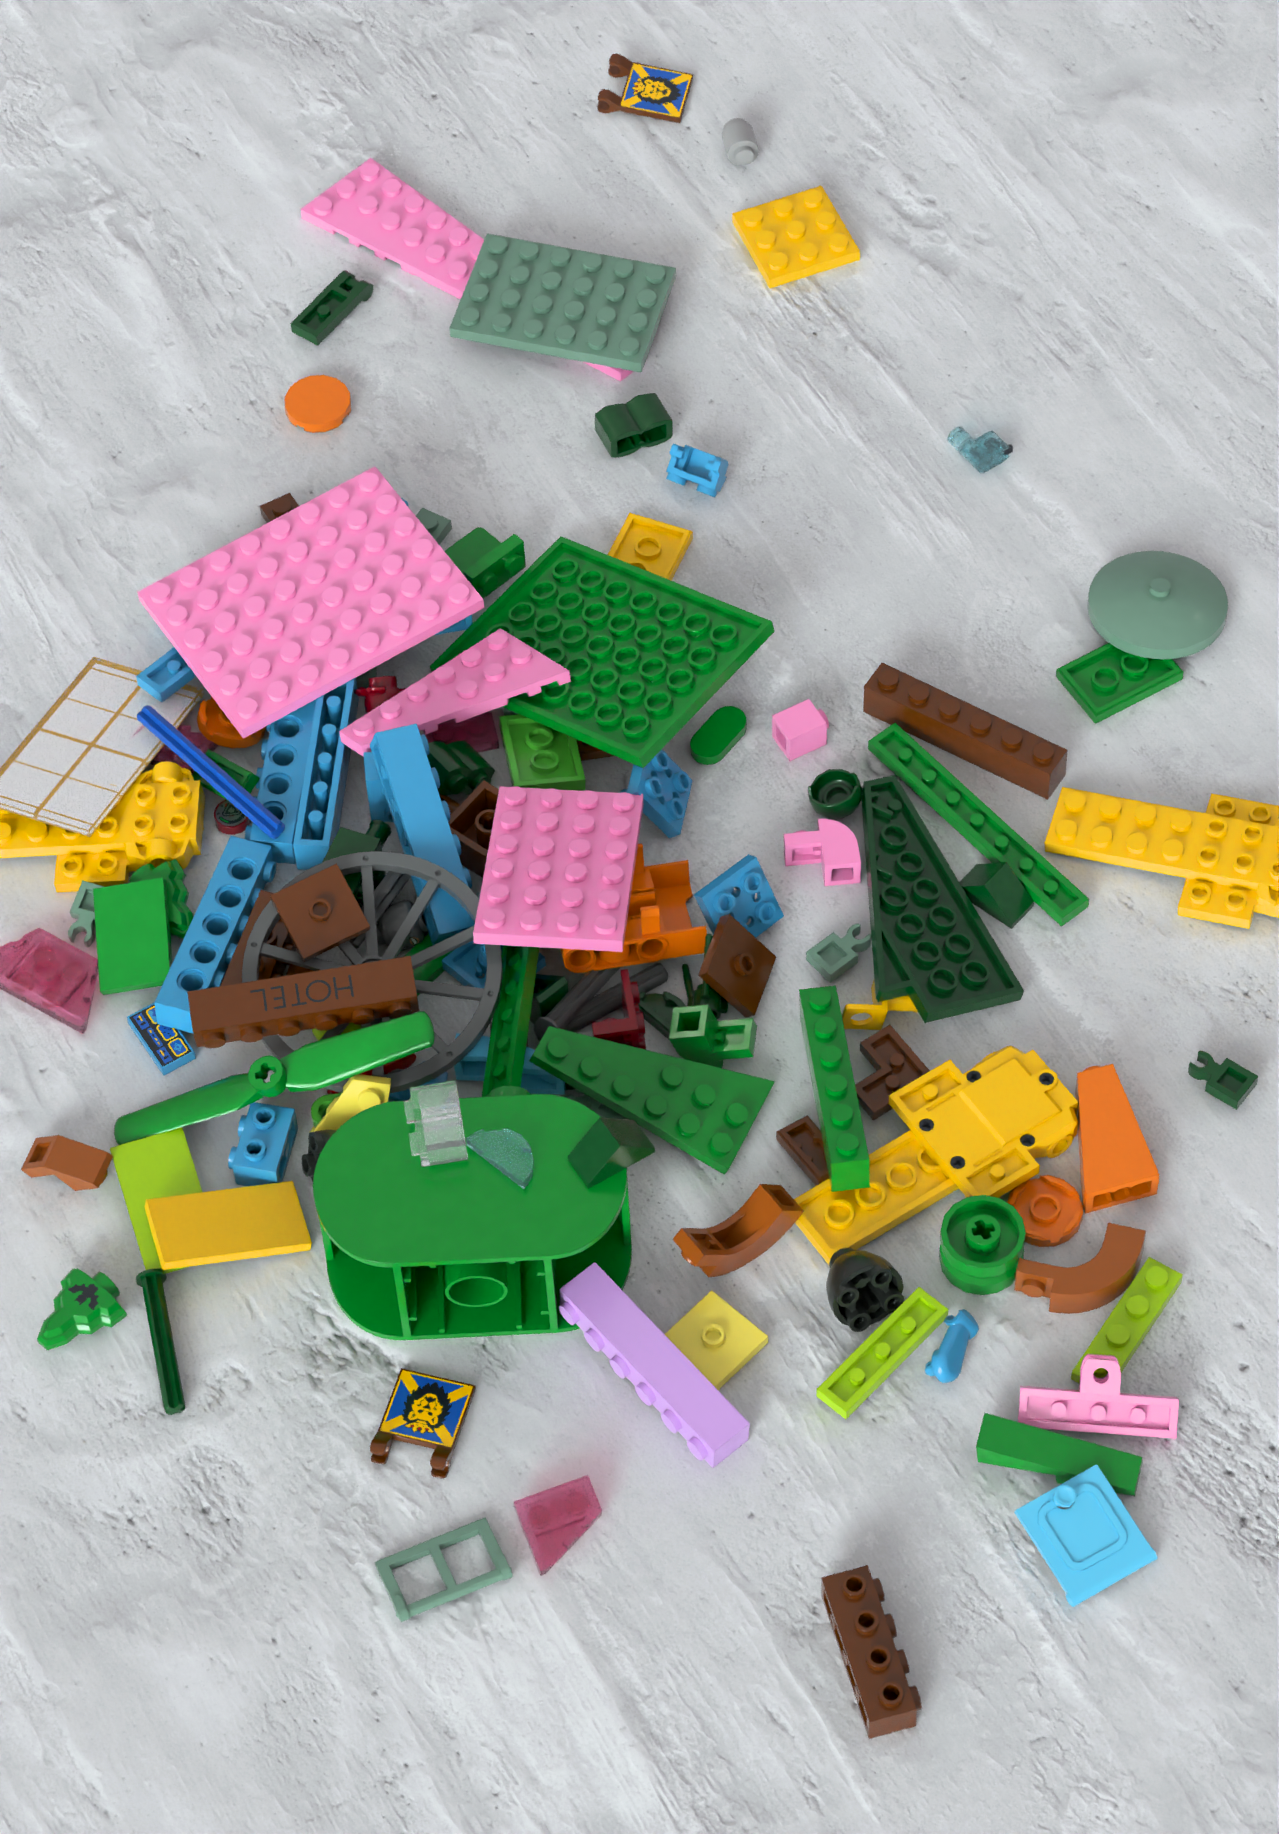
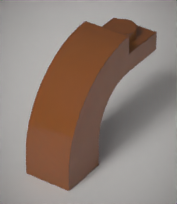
M760 1184L744 1205L725 1221L710 1228H681L673 1238V1241L682 1250L681 1255L688 1263L693 1266H699L708 1277H717L745 1266L767 1251L793 1226L804 1210L782 1185Z
M1108 1223L1103 1245L1098 1254L1087 1263L1075 1267H1059L1019 1258L1014 1290L1034 1298L1042 1296L1050 1298L1049 1312L1082 1313L1107 1305L1119 1297L1134 1280L1141 1263L1146 1231Z

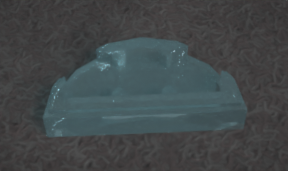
M503 1128V1131L491 1130L486 1132L481 1129L466 1138L469 1148L521 1188L525 1189L533 1176L534 1159L530 1144L521 1134L508 1128Z

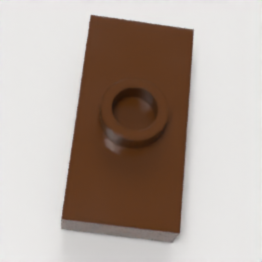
M808 1115L776 1132V1140L815 1186L829 1179L821 1130Z

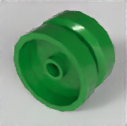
M987 1195L971 1196L953 1204L944 1215L940 1230L939 1260L942 1272L952 1285L967 1293L987 1295L998 1293L1013 1284L1019 1258L1024 1259L1026 1237L1023 1218L1014 1206L997 1197Z

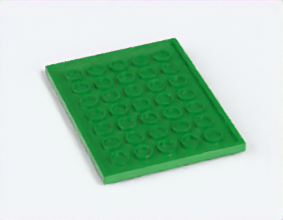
M560 536L429 667L431 672H433L501 628L568 669L571 682L560 686L557 681L541 686V693L530 697L525 692L508 698V705L502 707L644 768L775 631L770 620Z

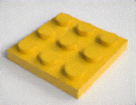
M822 185L732 213V223L769 288L860 260L859 248Z

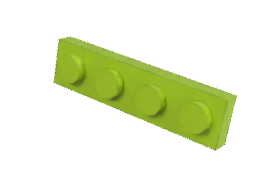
M1149 1257L1072 1370L1071 1380L1080 1383L1081 1364L1087 1354L1115 1356L1118 1359L1122 1373L1182 1283L1183 1274ZM1098 1368L1094 1371L1093 1375L1097 1378H1103L1107 1375L1108 1371L1104 1368Z
M918 1287L817 1388V1397L843 1418L847 1419L944 1321L946 1316H948V1308Z

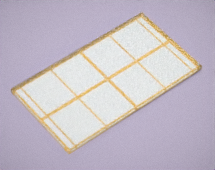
M93 657L1 766L0 809L91 837L164 746V743L137 720V714L142 711L144 706L150 705L177 729L204 696V689L186 684L161 703L138 686L136 676L142 672L141 670Z

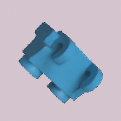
M676 444L672 445L670 450L671 459L666 470L668 472L666 479L683 486L689 480L698 484L696 491L716 497L717 491H721L727 478L725 474L729 465L728 461L685 445V447Z

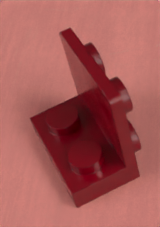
M628 969L620 970L624 1018H608L601 1022L592 1023V1035L596 1038L646 1050L643 1012H640L638 1004L640 1003L637 981L630 982Z

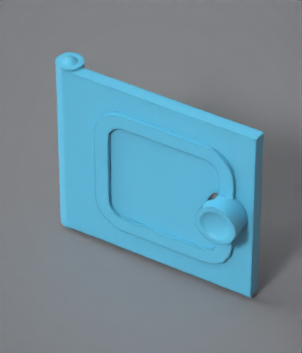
M1097 1464L1014 1512L1066 1592V1599L1072 1607L1157 1559L1156 1552L1149 1545ZM1061 1506V1507H1070V1508H1068V1509H1060V1508H1058V1507Z

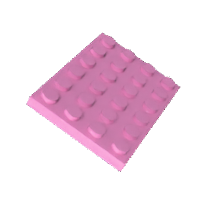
M500 786L473 930L474 944L623 952L644 805L643 794L634 795L626 792L615 793Z

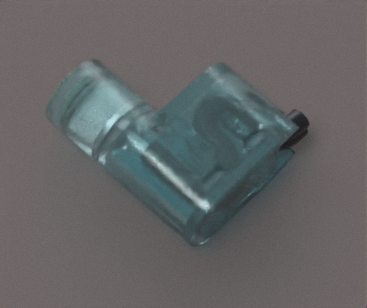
M956 427L949 433L947 441L979 473H985L1001 464L1009 457L1008 454L1013 452V446L1011 444L1007 445L994 431H989L974 439L962 427Z

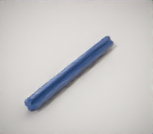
M150 705L144 706L142 711L137 714V720L271 839L278 838L280 833L285 830L283 822Z

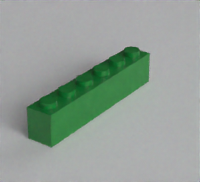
M836 985L800 989V1022L831 1190L835 1192L869 1188V1154Z

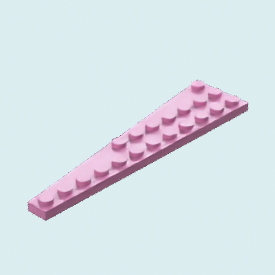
M369 158L301 208V216L304 220L332 234L338 232L348 237L349 243L357 247L363 245L373 250L374 255L383 260L389 258L401 264L402 270L419 276L423 281L459 299L463 295L484 242L483 238L372 158ZM584 362L619 381H622L634 372Z

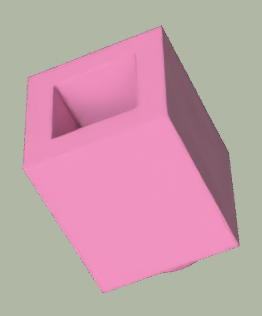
M810 699L772 715V737L789 761L827 744L828 719L821 709L817 710Z

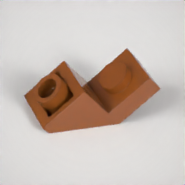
M60 1135L39 1137L35 1139L21 1170L31 1178L55 1175L75 1191L99 1188L100 1184L107 1177V1169L113 1156L106 1151Z

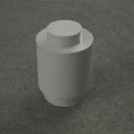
M741 118L729 120L722 132V139L729 161L735 165H746L753 162L759 154V148L752 126Z

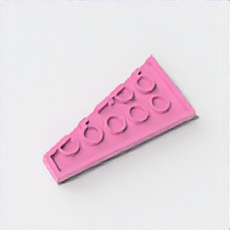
M500 628L340 730L341 742L363 756L364 752H371L370 743L377 732L417 723L419 731L423 730L425 734L437 731V724L454 718V721L458 723L508 705V698L526 692L530 697L541 693V686L557 681L559 686L571 682L570 672Z

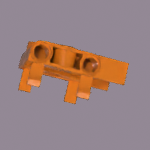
M638 844L623 952L561 949L565 968L574 973H584L591 970L618 968L704 953L705 937L707 935L706 926L692 927L686 902L693 896L690 886L688 860L644 866L643 845Z

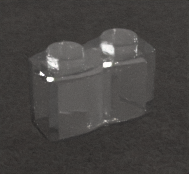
M456 1080L410 1087L411 1100L404 1101L407 1124L415 1123L416 1132L408 1133L412 1156L420 1155L422 1167L468 1160Z

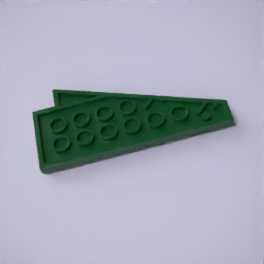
M893 775L864 781L861 803L875 995L877 1001L881 1002L909 995L924 1023L1021 1000L1024 993L1022 986L897 777Z

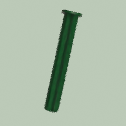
M148 1269L136 1276V1283L143 1290L164 1410L167 1414L172 1415L183 1412L185 1410V1402L163 1287L167 1276L164 1270Z

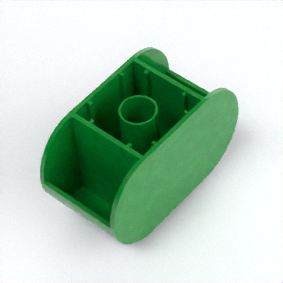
M502 1086L491 1090L486 1097L454 1098L451 1094L444 1091L424 1090L414 1094L409 1101L382 1103L370 1107L346 1121L330 1137L321 1151L316 1163L313 1179L314 1201L320 1221L329 1283L332 1293L344 1314L364 1331L389 1340L569 1332L579 1329L580 1327L576 1323L574 1325L569 1324L559 1311L560 1288L596 1262L623 1291L632 1261L627 1168L588 1189L568 1161V1155L601 1117L587 1106L566 1097L552 1094H530L529 1091L521 1087Z

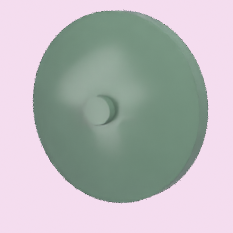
M1141 551L1118 557L1098 571L1090 585L1087 609L1091 623L1096 631L1116 648L1143 658L1176 659L1204 650L1220 636L1226 623L1228 598L1222 583L1216 575L1199 562L1171 552Z

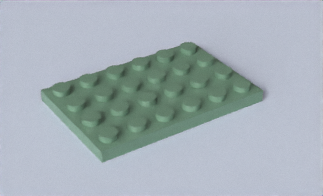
M487 233L450 325V337L642 373L676 279V268Z

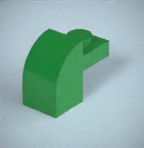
M709 1005L673 1007L669 1040L683 1059L723 1068V1060L750 1058L754 1056L757 1025L753 1018L717 1021Z

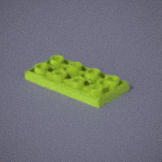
M182 1127L110 1148L145 1270H162L144 1208L146 1199L202 1192ZM187 1267L167 1269L164 1271L166 1273H170Z

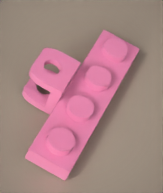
M1087 1354L1081 1364L1079 1390L1020 1386L1018 1422L1050 1430L1176 1439L1179 1398L1120 1393L1121 1371L1118 1359L1113 1355ZM1098 1368H1104L1108 1371L1107 1375L1103 1378H1097L1093 1373Z

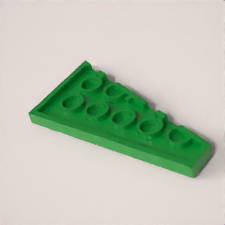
M551 1026L547 1028L529 1059V1062L627 1119L635 1120L639 1126L724 1175L729 1170L775 1082Z

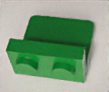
M477 527L445 550V553L483 599L526 567L524 541L515 533L501 543L484 528Z

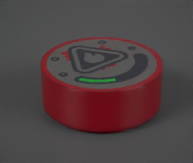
M227 800L220 802L214 810L216 827L224 834H239L245 831L246 826L250 824L251 820Z

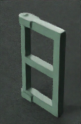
M486 1517L375 1561L376 1569L400 1622H404L412 1616L498 1581H504L513 1577L512 1569L508 1565ZM480 1535L495 1570L457 1585L441 1550ZM431 1555L446 1590L407 1605L391 1570Z

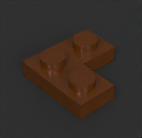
M891 1025L886 1026L860 1042V1052L877 1071L855 1084L858 1102L872 1120H875L893 1109L889 1105L890 1094L930 1071Z

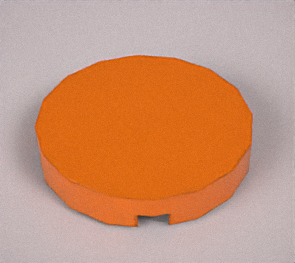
M326 375L308 376L294 383L286 393V415L291 424L296 427L297 425L304 427V431L315 433L332 430L340 426L346 415L349 416L351 412L350 392L346 385L337 378Z
M212 696L211 699L200 703L197 716L199 731L215 744L228 748H247L257 744L264 737L266 727L243 739Z
M1040 1175L1038 1179H1029L1015 1187L1011 1191L1007 1202L1014 1206L1023 1218L1026 1231L1025 1242L1038 1247H1054L1069 1241L1078 1232L1083 1219V1206L1076 1189L1064 1179L1051 1175Z

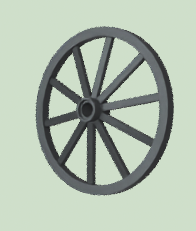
M383 851L358 852L324 861L296 876L282 888L289 887L336 863L343 876L361 872L364 916L370 925V930L366 932L367 956L363 958L349 941L338 945V948L353 965L396 958L438 888L443 889L456 899L474 922L479 903L477 895L464 882L441 866L412 855ZM373 871L404 873L428 881L382 957L379 956ZM270 900L258 917L248 938L243 958L242 983L259 980L262 956L314 971L344 967V965L316 957L304 962L298 952L266 944L272 930L280 920V916ZM474 926L412 955L413 970L473 941ZM484 944L487 957V973L484 988L415 980L417 993L480 1001L471 1021L449 1046L434 1032V1043L431 1047L438 1053L434 1057L414 1067L389 1074H384V1065L372 1069V1076L391 1078L390 1093L408 1090L437 1078L461 1061L481 1039L493 1018L502 989L503 964L500 945ZM382 1018L374 1019L370 1024L382 1023ZM349 1023L340 1024L331 1030H327L320 1040L340 1035ZM278 1034L265 1036L261 1039L266 1048L278 1060L294 1051ZM350 1078L324 1088L342 1093L343 1086Z

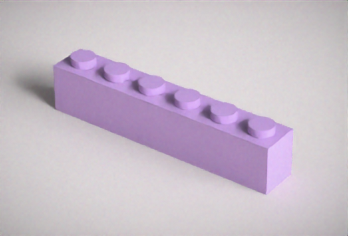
M596 1262L560 1288L559 1311L564 1319L571 1325L576 1323L582 1329L588 1344L597 1352L601 1350L610 1359V1365L622 1379L627 1377L636 1386L635 1391L646 1405L650 1406L653 1404L661 1413L662 1421L673 1433L679 1432L687 1440L689 1450L698 1460L702 1461L705 1459L714 1468L748 1441L750 1423Z

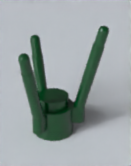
M707 934L705 937L704 958L712 940V934ZM683 964L682 972L687 995V1006L709 1005L716 1019L720 1018L721 1013H727L728 1002L704 980L703 984L698 985L697 990L694 991L688 964Z

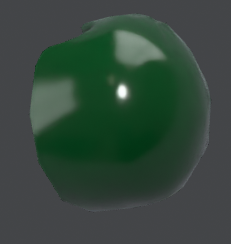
M828 769L816 776L811 786L808 787L809 801L816 813L827 819H842L851 815L859 807L862 799V787L855 773H850L843 769Z

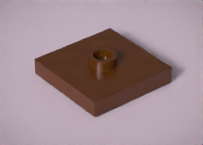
M337 863L270 895L274 907L304 962L370 930V925Z
M730 914L724 915L719 919L698 976L745 1018L754 1016L776 956Z

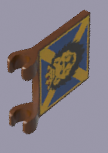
M612 54L610 56L608 74L615 78L628 77L622 97L607 89H602L599 92V102L597 105L599 112L611 113L621 111L676 123L681 122L694 74L635 63L620 54Z
M401 1368L378 1432L370 1444L371 1461L378 1464H386L392 1441H402L435 1449L430 1460L432 1467L431 1476L442 1479L446 1478L455 1446L476 1391V1385Z

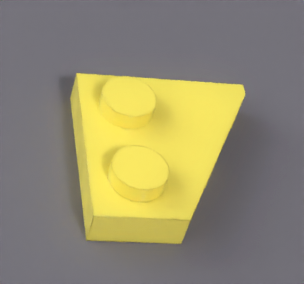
M362 1074L350 1077L343 1086V1092L339 1097L334 1098L326 1109L325 1116L316 1128L313 1127L310 1132L337 1130L358 1113L370 1107L388 1102L391 1078Z

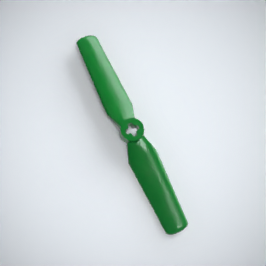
M420 1011L305 1044L280 1060L273 1056H263L251 1065L248 1073L231 1075L119 1117L114 1125L116 1143L122 1145L232 1113L263 1098V1096L268 1098L276 1097L286 1088L290 1092L319 1090L429 1048L434 1043V1028L431 1019L426 1012ZM272 1070L274 1074L270 1075V1081L266 1083L264 1080L268 1078V1072Z

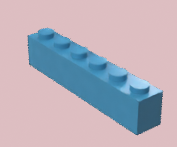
M356 678L316 699L293 841L298 870H308L322 863L339 831L351 748L341 742L339 731L356 720L359 696L354 694V689H357Z
M417 723L375 733L370 743V748L403 853L441 866L454 874L471 889L472 880L469 870L466 867H462L459 855H461L459 838L456 834L451 833L448 823L450 822L448 804L445 800L441 801L438 792L440 787L438 772L435 767H430L427 755H429V745L424 734L420 735ZM411 875L418 897L428 881ZM438 888L423 913L432 945L475 925V922L463 906L441 888Z

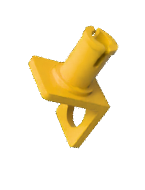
M873 981L871 987L873 1004H846L842 1020L844 1029L881 1030L888 1011H913L917 1013L918 1011L909 995L878 1002L875 995V981ZM858 1013L871 1015L865 1020L857 1021L851 1019L853 1015Z

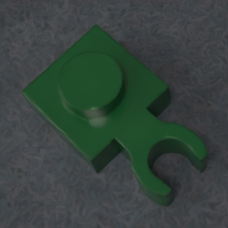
M1199 1051L1197 1061L1205 1066L1198 1067L1191 1062L1189 1063V1075L1198 1080H1206L1205 1091L1236 1110L1257 1085V1075L1228 1058L1219 1065L1209 1053Z

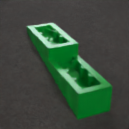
M984 1413L976 1445L979 1463L1056 1475V1481L1059 1484L1070 1480L1097 1464L1115 1493L1135 1496L1143 1463L1141 1456Z

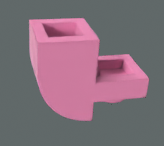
M822 818L818 819V831L800 830L784 834L785 866L821 863L824 886L861 883V859L858 842L854 833L844 824Z

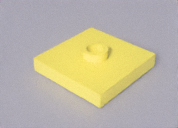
M712 1290L665 1333V1336L717 1390L726 1384L768 1344V1336Z

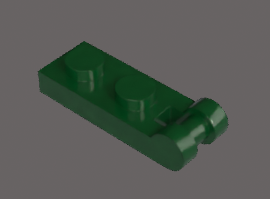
M346 270L342 271L291 322L292 332L318 346L361 301L365 302L371 297L373 284L365 280L358 281L355 279L354 274Z

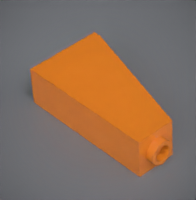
M1114 1065L1091 1066L1083 1072L1077 1073L1075 1098L1078 1101V1145L1082 1206L1085 1214L1156 1195L1160 1174Z

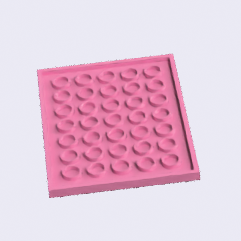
M375 466L137 592L139 601L243 739L484 608V600Z

